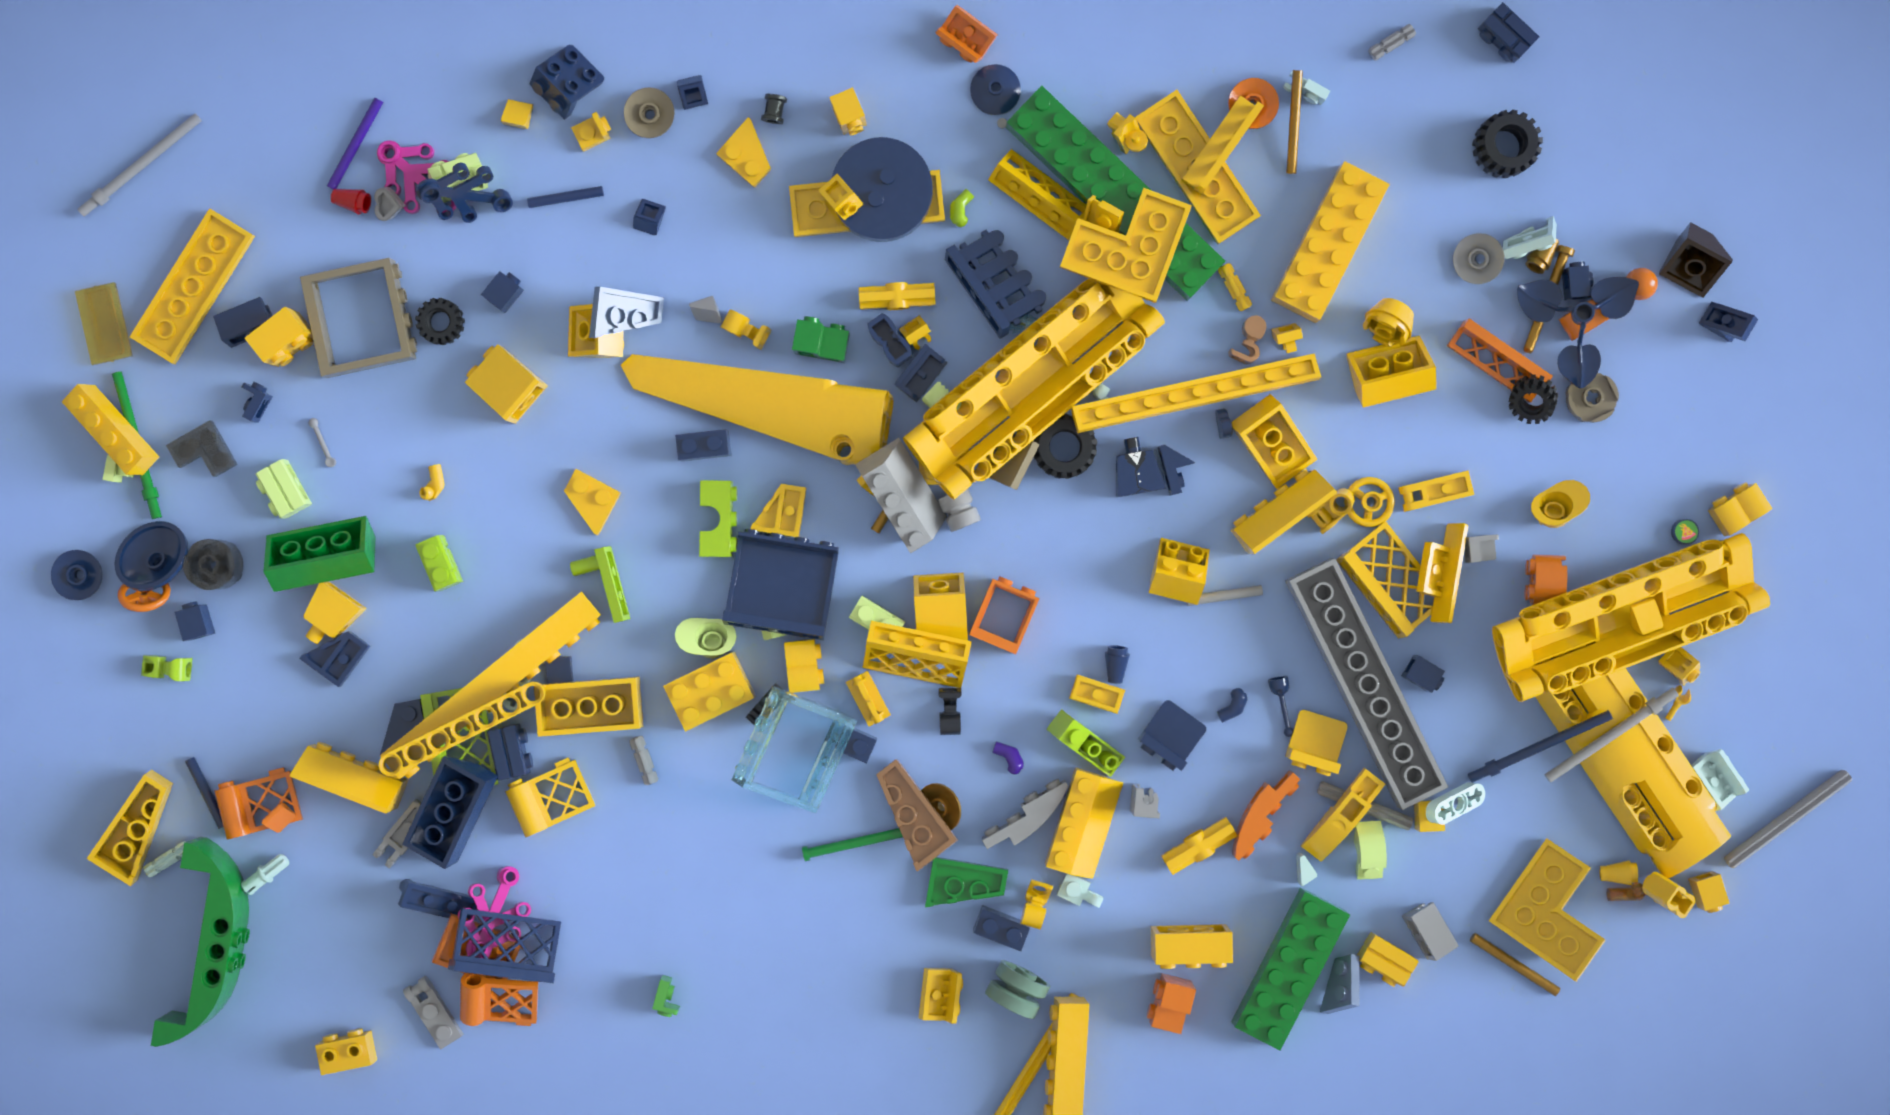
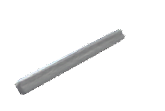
M1840 770L1724 857L1727 865L1731 868L1739 866L1852 782L1851 775L1846 770Z

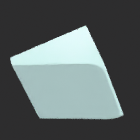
M1300 852L1297 853L1298 884L1304 886L1316 878L1318 874L1305 855Z

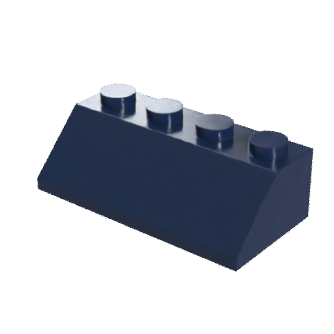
M447 756L442 757L402 845L443 869L457 863L498 775L474 762Z

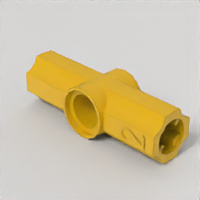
M906 282L887 283L885 286L858 287L860 310L882 308L887 310H905L915 306L936 305L934 283L908 284Z
M1224 817L1206 829H1200L1188 835L1181 844L1165 852L1161 857L1171 874L1174 875L1190 864L1208 858L1214 854L1215 849L1228 843L1238 835L1227 817Z

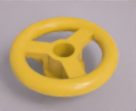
M1364 477L1351 484L1348 489L1355 497L1361 500V505L1364 508V517L1361 518L1352 507L1348 513L1352 521L1360 526L1375 527L1389 519L1394 510L1395 499L1387 483L1375 477ZM1371 484L1378 486L1384 492L1377 493L1371 491L1363 493L1358 488ZM1369 497L1373 498L1374 505L1372 507L1367 505V499ZM1344 499L1345 507L1348 506L1347 499ZM1387 499V507L1380 517L1372 519V513L1379 510L1383 500Z

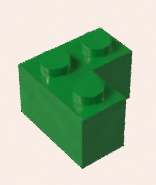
M804 316V320L797 319L792 350L796 355L845 363L850 332L845 330L843 325L831 323L830 327H825L818 318Z

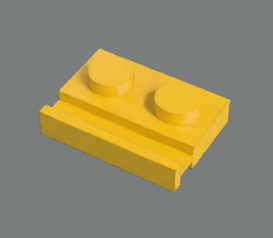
M1092 195L1087 201L1083 220L1119 233L1124 212L1104 200L1101 202L1096 200V196Z

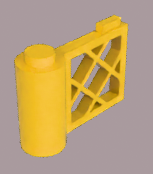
M568 757L554 763L556 769L524 783L521 778L508 784L509 790L505 791L525 838L596 806L576 760L570 762ZM573 767L577 776L573 786L559 781L562 771ZM559 773L556 780L550 778V776ZM544 779L554 782L550 797L539 793L535 783ZM578 780L582 789L576 787ZM557 784L572 789L567 803L552 798ZM574 790L584 793L588 804L582 807L569 804ZM542 797L548 799L546 806L543 802ZM551 801L565 806L562 815L551 820L547 811ZM568 807L575 809L566 813Z

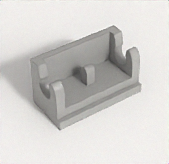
M1132 783L1130 812L1135 817L1160 819L1157 793L1152 788H1149V796L1147 794L1144 795V789L1140 788L1139 784Z
M1430 902L1427 905L1423 903L1402 915L1427 960L1437 961L1459 947L1434 902Z

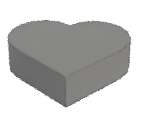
M389 187L379 188L375 192L374 198L377 204L374 211L376 217L381 221L391 220L406 206L394 190Z

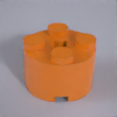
M1533 554L1532 559L1526 560L1525 575H1530V584L1525 585L1524 598L1525 600H1530L1531 605L1567 592V565H1562V561L1566 560V556Z

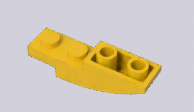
M1363 768L1334 807L1331 806L1300 846L1319 861H1323L1371 808L1372 801L1386 784L1366 768Z

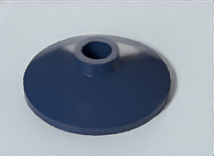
M999 64L988 65L980 69L973 77L970 87L974 104L982 112L990 115H1001L1010 111L1017 104L1021 92L1020 82L1016 74L1008 67ZM998 84L1001 89L998 92H994L991 86Z
M70 550L61 554L55 560L51 569V581L55 590L64 598L84 600L91 597L99 589L102 582V568L99 561L89 552ZM80 570L84 574L81 580L77 578V572Z

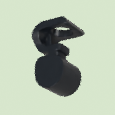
M939 688V697L944 700V711L939 712L940 735H961L960 712L957 711L956 703L957 699L962 696L961 688Z

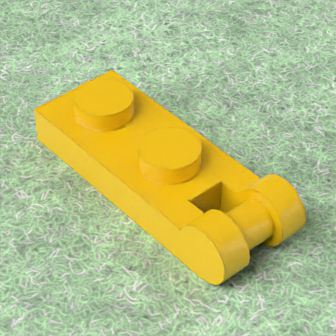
M1469 470L1398 487L1405 503L1402 504L1404 512L1474 495ZM1419 490L1421 500L1414 501L1412 492Z

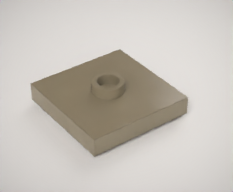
M1034 441L1030 442L993 473L989 479L1017 490L1039 444ZM996 447V448L994 449L993 454H995V452L997 451L998 447Z

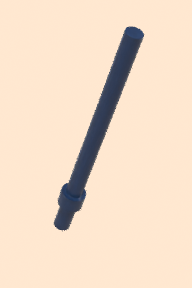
M1609 710L1602 712L1497 761L1495 759L1488 761L1484 767L1468 773V777L1471 783L1489 775L1493 777L1501 773L1502 769L1612 720L1613 717Z

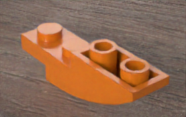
M1289 770L1273 788L1264 782L1247 805L1237 827L1236 834L1238 836L1234 838L1232 855L1238 861L1242 857L1244 859L1249 857L1255 849L1253 845L1259 839L1264 840L1271 833L1272 829L1270 827L1273 823L1266 816L1269 813L1273 815L1281 807L1280 801L1286 795L1291 796L1298 789L1299 785L1297 783L1300 781V778Z

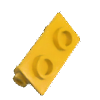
M868 671L846 682L868 727L891 716Z

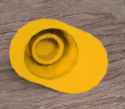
M1564 480L1534 497L1531 503V512L1541 526L1544 525L1549 528L1562 527L1587 509L1590 503V492L1581 482Z

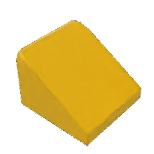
M508 99L501 122L504 125L529 129L533 104Z
M1654 598L1630 606L1631 627L1639 634L1645 635L1664 627Z

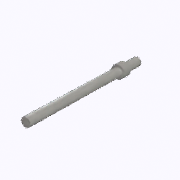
M194 113L104 188H98L91 194L92 197L77 210L85 217L98 205L103 206L110 200L109 196L202 121L201 118Z
M1672 687L1658 698L1653 697L1645 703L1646 706L1544 774L1550 783L1651 714L1656 715L1662 711L1663 706L1679 696L1677 691Z

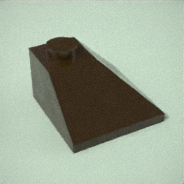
M1690 222L1674 243L1659 271V275L1704 298L1730 266L1733 259L1712 233Z

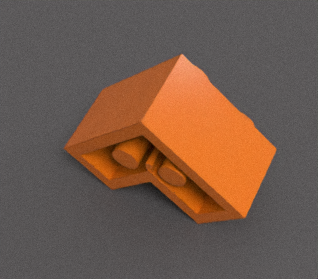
M1161 973L1160 980H1155L1153 987L1155 1001L1154 1004H1149L1147 1018L1150 1019L1151 1027L1177 1034L1182 1033L1186 1014L1190 1015L1196 993V988L1191 980Z

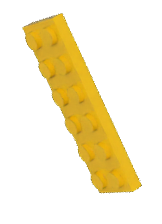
M1175 90L1135 117L1140 129L1147 135L1148 141L1217 245L1261 216L1226 162L1203 194H1200L1182 181V178L1210 138L1178 90Z
M940 170L930 171L933 185L932 203L927 216L921 224L945 221ZM827 182L789 186L794 237L851 232L841 222L835 209L818 191Z
M209 208L134 328L130 338L176 365L255 236Z

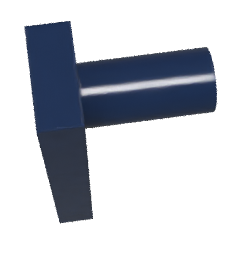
M410 879L403 880L399 885L402 894L398 905L402 908L449 918L451 913L458 915L461 908L466 907L477 910L473 898L467 894L413 882Z

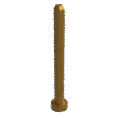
M1558 245L1556 249L1559 255L1549 281L1557 285L1568 258L1573 257L1575 253L1574 249L1563 245ZM1533 321L1523 348L1524 352L1529 354L1533 352L1544 322Z

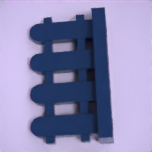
M986 229L981 232L982 238L970 245H967L965 242L960 244L959 248L961 250H958L955 244L947 248L944 260L1001 339L1009 334L1012 323L1016 327L1021 324L1020 319L1032 311H1035L1036 314L1042 312L1041 306L1045 304L1046 294L1042 290L1030 292L1027 286L1032 281V274L1028 270H1021L1017 273L1013 266L1017 264L1018 254L1013 250H1007L1003 253L999 248L1004 241L1003 233L999 230L989 233ZM992 251L996 257L981 265L977 259ZM1006 271L1010 277L995 285L991 279ZM1021 291L1024 297L1009 305L1005 299Z

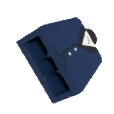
M1139 437L1124 439L1126 454L1116 456V498L1166 489L1153 450L1141 451Z

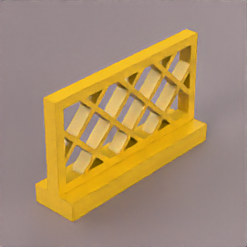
M1386 521L1336 559L1398 639L1410 635L1414 631L1413 629L1431 615L1433 605H1423V593H1419L1418 604L1406 602L1407 588L1417 590V586L1408 585L1409 571L1419 574L1421 565ZM1382 530L1389 536L1388 547L1376 545L1377 534ZM1361 547L1371 548L1370 562L1361 561L1355 552ZM1376 549L1388 550L1387 564L1375 563ZM1393 551L1401 552L1404 555V566L1392 565ZM1374 567L1387 568L1386 582L1376 580L1374 577ZM1392 569L1404 570L1403 584L1391 583ZM1390 586L1402 588L1401 602L1391 599L1389 596ZM1406 606L1418 608L1417 619L1412 623L1405 616Z
M871 621L862 668L961 688L972 641ZM890 653H891V654L894 655L895 657L889 659V658L886 656V654H890ZM878 658L882 662L871 661V659ZM916 658L920 663L914 664L911 660ZM903 663L906 667H900L896 664ZM942 664L945 668L939 669L935 665ZM927 668L931 672H924L922 669ZM952 673L957 678L948 677L947 674Z

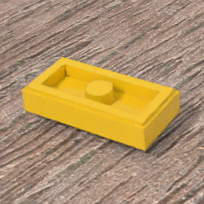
M1077 674L1069 699L1118 714L1125 689Z

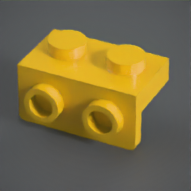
M924 968L919 1019L947 1021L951 1024L957 1023V1016L960 1014V991L963 988L962 973L952 968Z

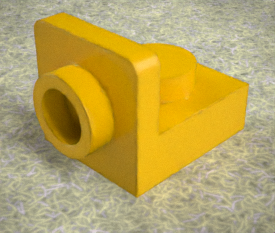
M597 112L592 113L593 117L571 127L583 152L611 139L608 134L611 127L605 116L600 118Z
M838 173L818 190L843 220L856 213L858 208L863 205L862 201Z
M1682 647L1666 652L1658 661L1662 667L1679 679V683L1683 686L1687 682H1694L1701 673L1699 671L1701 668L1700 662Z

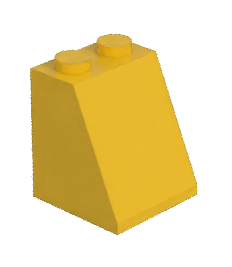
M497 344L495 347L491 346L484 353L483 358L485 359L479 366L475 365L466 375L468 379L464 383L503 419L516 424L548 385L503 346Z
M964 572L913 575L916 630L968 641Z

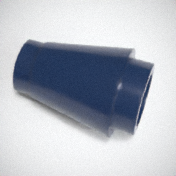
M1118 645L1108 646L1107 652H1105L1109 683H1123L1130 656L1127 647Z

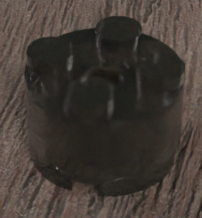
M204 539L190 547L183 560V570L187 579L203 590H222L231 587L241 579L243 558L236 545L220 539ZM216 561V566L211 568V563Z

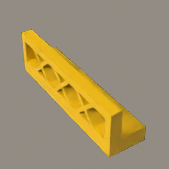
M1240 95L1184 175L1182 181L1200 194H1203L1264 105L1260 102L1254 105Z
M1012 149L997 164L988 181L1067 240L1072 235L1077 219L1083 220L1086 204ZM1012 160L1019 165V168L1013 167L1008 161ZM1030 177H1035L1039 180V183L1033 182ZM1050 192H1055L1060 198H1055ZM1070 207H1075L1080 212H1082V214L1079 216L1074 211H1072Z

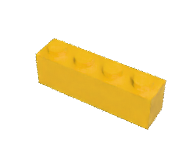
M77 384L62 400L65 407L126 475H144L159 458L156 452L96 385Z

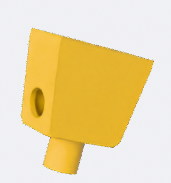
M330 581L319 583L303 616L304 619L313 624L305 636L316 644L321 641L325 634L331 638H336L367 608Z

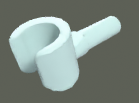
M1101 383L1093 390V396L1099 400L1108 399L1107 394L1110 389Z

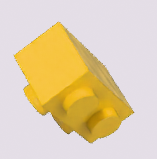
M362 1028L350 1030L347 1032V1035L338 1037V1033L323 1036V1040L315 1045L321 1075L370 1066L377 1061L371 1030L363 1032Z

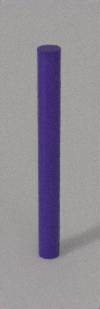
M374 97L326 185L333 190L337 189L384 103Z

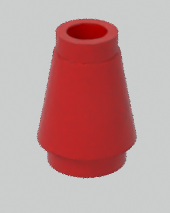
M334 189L331 193V203L360 215L369 211L371 195L366 193L365 190Z

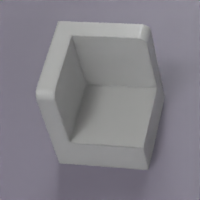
M1499 534L1466 537L1464 549L1465 563L1495 560V540L1499 539Z

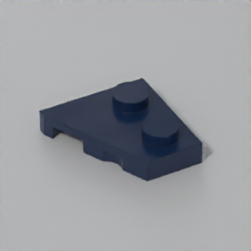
M348 631L332 641L326 642L318 648L301 655L299 659L337 687H341L370 648V645L351 631Z

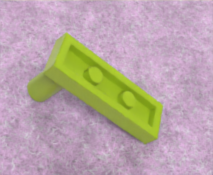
M611 546L594 549V556L570 562L571 572L574 576L600 570L613 622L617 623L631 619Z

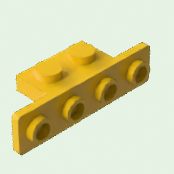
M1448 523L1446 525L1443 545L1434 542L1424 543L1416 592L1434 597L1431 622L1452 623L1468 524Z

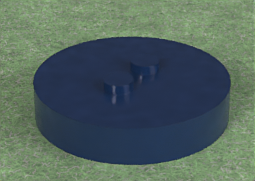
M887 137L866 139L848 149L836 164L832 178L838 173L863 203L856 213L849 216L846 220H843L837 213L841 222L852 233L870 241L890 242L909 235L924 221L932 203V178L922 156L908 144Z

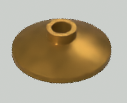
M932 783L925 786L921 790L949 829H954L961 818V805L956 794L949 787L940 783Z

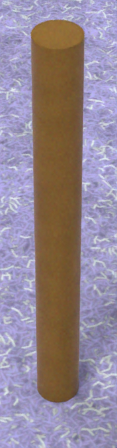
M1293 70L1286 169V173L1296 174L1303 77V71Z
M1476 933L1471 936L1470 942L1554 996H1557L1560 992V987Z

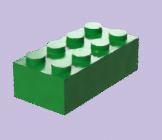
M367 516L266 535L263 572L274 592L373 573L376 536Z

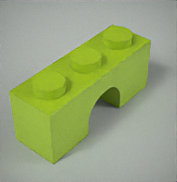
M700 480V506L714 507L719 512L720 522L712 531H700L699 557H732V552H736L737 537H732L733 527H737V512L733 511V501H737V486H733V481Z

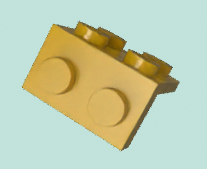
M1304 709L1300 710L1285 757L1292 760L1291 765L1306 769V766L1310 765L1316 767L1315 772L1330 776L1331 772L1339 774L1341 764L1337 761L1348 725L1340 720Z

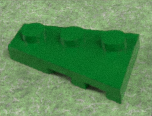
M936 857L932 862L925 907L1003 896L1008 869Z

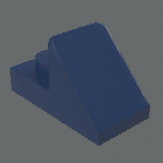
M1711 301L1699 324L1729 342H1732L1734 338L1746 341L1758 319L1755 315Z
M1161 445L1157 448L1169 495L1182 493L1181 488L1185 487L1182 473H1177L1176 468L1191 465L1195 462L1170 447Z

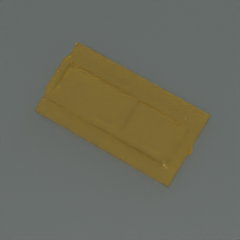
M112 282L75 291L91 364L98 365L132 357L116 283Z

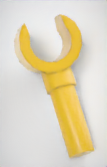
M1682 685L1675 687L1679 696L1676 697L1673 706L1665 717L1667 720L1671 721L1678 708L1691 701L1690 689L1687 690L1686 694L1681 695L1683 691Z

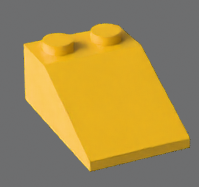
M1271 394L1231 422L1232 429L1276 489L1317 460L1282 404Z

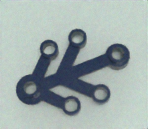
M460 162L455 164L452 172L438 180L425 179L416 187L417 196L425 203H432L436 208L439 218L442 220L450 219L453 216V210L451 205L443 202L441 197L451 198L460 211L462 220L466 223L475 221L477 213L474 207L468 205L465 200L492 203L494 210L497 212H506L513 205L509 192L504 189H497L493 193L471 190L493 180V173L488 166L479 167L476 171V176L453 188L447 187L457 180H465L469 177L470 172L467 165Z

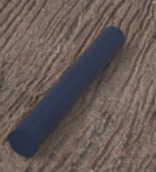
M602 186L531 197L527 198L529 208L600 197L604 196Z
M195 757L186 760L185 763L218 829L223 828L217 801Z

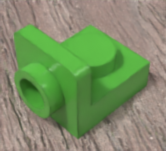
M662 975L652 1009L657 1010V1014L661 1016L672 1017V1014H678L680 1006L666 1002V1000L671 1001L675 986L671 985L672 977Z

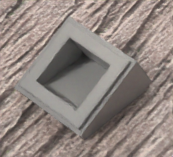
M713 296L689 304L696 320L723 323Z

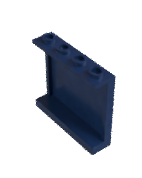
M745 529L744 532L738 531V543L726 610H724L722 618L723 624L824 641L839 547H834V543L828 541H820L819 544L809 543L810 540L803 537H795L794 540L784 539L785 536L778 533H770L769 536L759 535L760 532L753 529Z

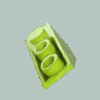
M1062 709L1046 729L1109 777L1113 775L1125 759V756Z

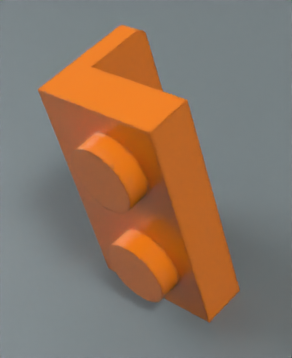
M959 5L953 8L942 27L938 28L935 32L944 45L950 48L953 46L960 51L959 55L970 63L972 61L977 63L982 60L998 34Z

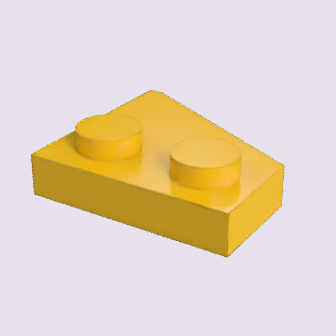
M748 117L716 154L751 186L756 188L770 172L771 168L753 123Z
M575 469L564 489V492L592 532L599 535L621 492L578 469Z

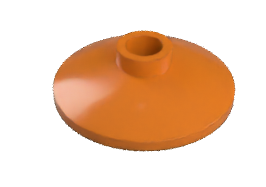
M1248 78L1239 82L1231 91L1228 100L1229 111L1240 95L1249 102H1260L1264 105L1249 129L1262 128L1275 118L1279 109V98L1274 87L1267 81L1260 78Z

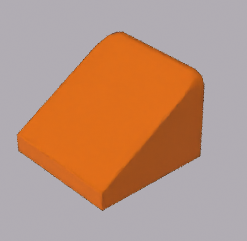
M280 803L261 823L279 833L296 817V814L285 803Z

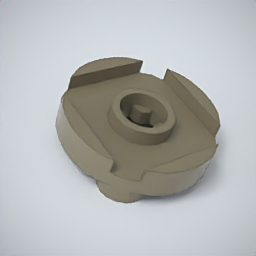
M1597 373L1593 381L1586 387L1580 389L1570 383L1565 391L1566 404L1569 411L1581 422L1595 423L1607 419L1615 411L1614 408L1619 399L1618 388L1614 381L1601 373ZM1588 391L1598 394L1594 405L1586 399Z

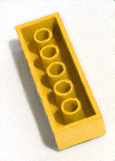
M1344 161L1331 181L1271 301L1314 323L1318 322L1322 318L1390 184Z

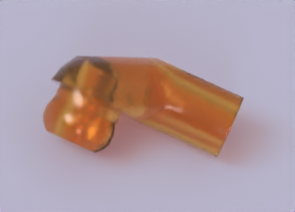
M1634 883L1631 885V888H1607L1606 892L1608 901H1640L1646 894L1643 892V884Z

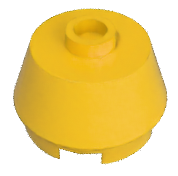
M1383 298L1365 313L1363 329H1369L1374 334L1372 339L1383 345L1392 347L1393 343H1399L1400 346H1403L1406 340L1411 338L1414 314L1403 302L1393 298Z

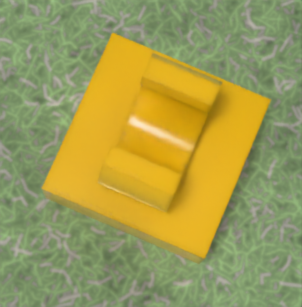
M920 315L899 328V331L909 345L912 344L917 350L920 349L917 343L920 338L925 337L928 342H931V337L928 334L931 330Z
M1296 323L1271 329L1273 339L1278 345L1282 344L1283 350H1286V353L1297 351L1295 340L1302 339L1303 336L1301 328Z

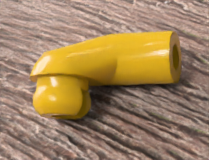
M441 464L428 466L431 480L425 487H421L419 495L423 500L431 501L436 499L444 489L445 483Z

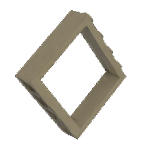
M385 258L300 277L322 377L331 378L416 359L417 342L415 337L412 338L410 328L413 327L410 313H406L404 303L408 302L405 289L401 288L399 278H402V271H400L399 264L395 260ZM384 269L401 351L335 365L318 283Z

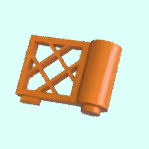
M284 767L268 771V777L234 785L233 780L218 784L219 789L214 790L227 840L269 829L264 825L256 826L254 818L258 808L268 813L272 811L261 805L268 792L281 799L279 804L285 801L293 806L296 817L290 823L303 820L293 778L289 777L291 771L285 772ZM286 777L288 789L282 796L273 791L271 787L277 779ZM271 781L270 784L268 785V787H266L265 785L261 784V783H265V782ZM257 785L265 790L259 802L249 798L247 787ZM289 792H290L291 800H289L288 798H286V797L288 796ZM251 803L256 806L253 811H252Z
M465 973L461 977L460 1020L465 1025L477 1026L484 1022V1020L516 1022V1025L521 1026L536 1024L538 981L486 978L485 975ZM492 988H502L506 992L499 996L492 991ZM532 990V994L525 998L518 991ZM511 996L518 1001L513 1006L505 1001ZM498 1004L505 1009L504 1012H491V1009ZM525 1006L532 1014H521L517 1010Z

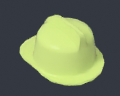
M689 618L682 621L675 631L676 643L682 650L690 654L703 655L706 658L712 659L718 658L731 650L737 637L735 628L730 625H724L722 619Z

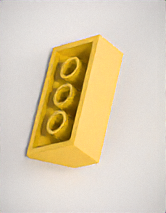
M1304 469L1294 477L1296 482L1288 487L1284 484L1273 492L1276 497L1269 502L1264 499L1253 507L1255 510L1253 514L1248 517L1244 514L1233 522L1235 527L1230 531L1248 554H1256L1337 494V491L1315 469L1309 472L1307 469Z
M323 742L307 746L289 776L385 814L398 808L409 781L405 778L399 779L396 775L386 776L380 771L379 764L369 760H365L363 763L356 760L354 754L346 751H341V753L332 751V746Z
M1075 767L1045 860L1046 867L1070 875L1093 879L1123 782Z

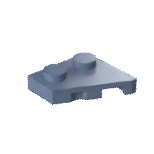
M1349 954L1335 958L1320 1008V1012L1325 1014L1360 1006L1358 955Z

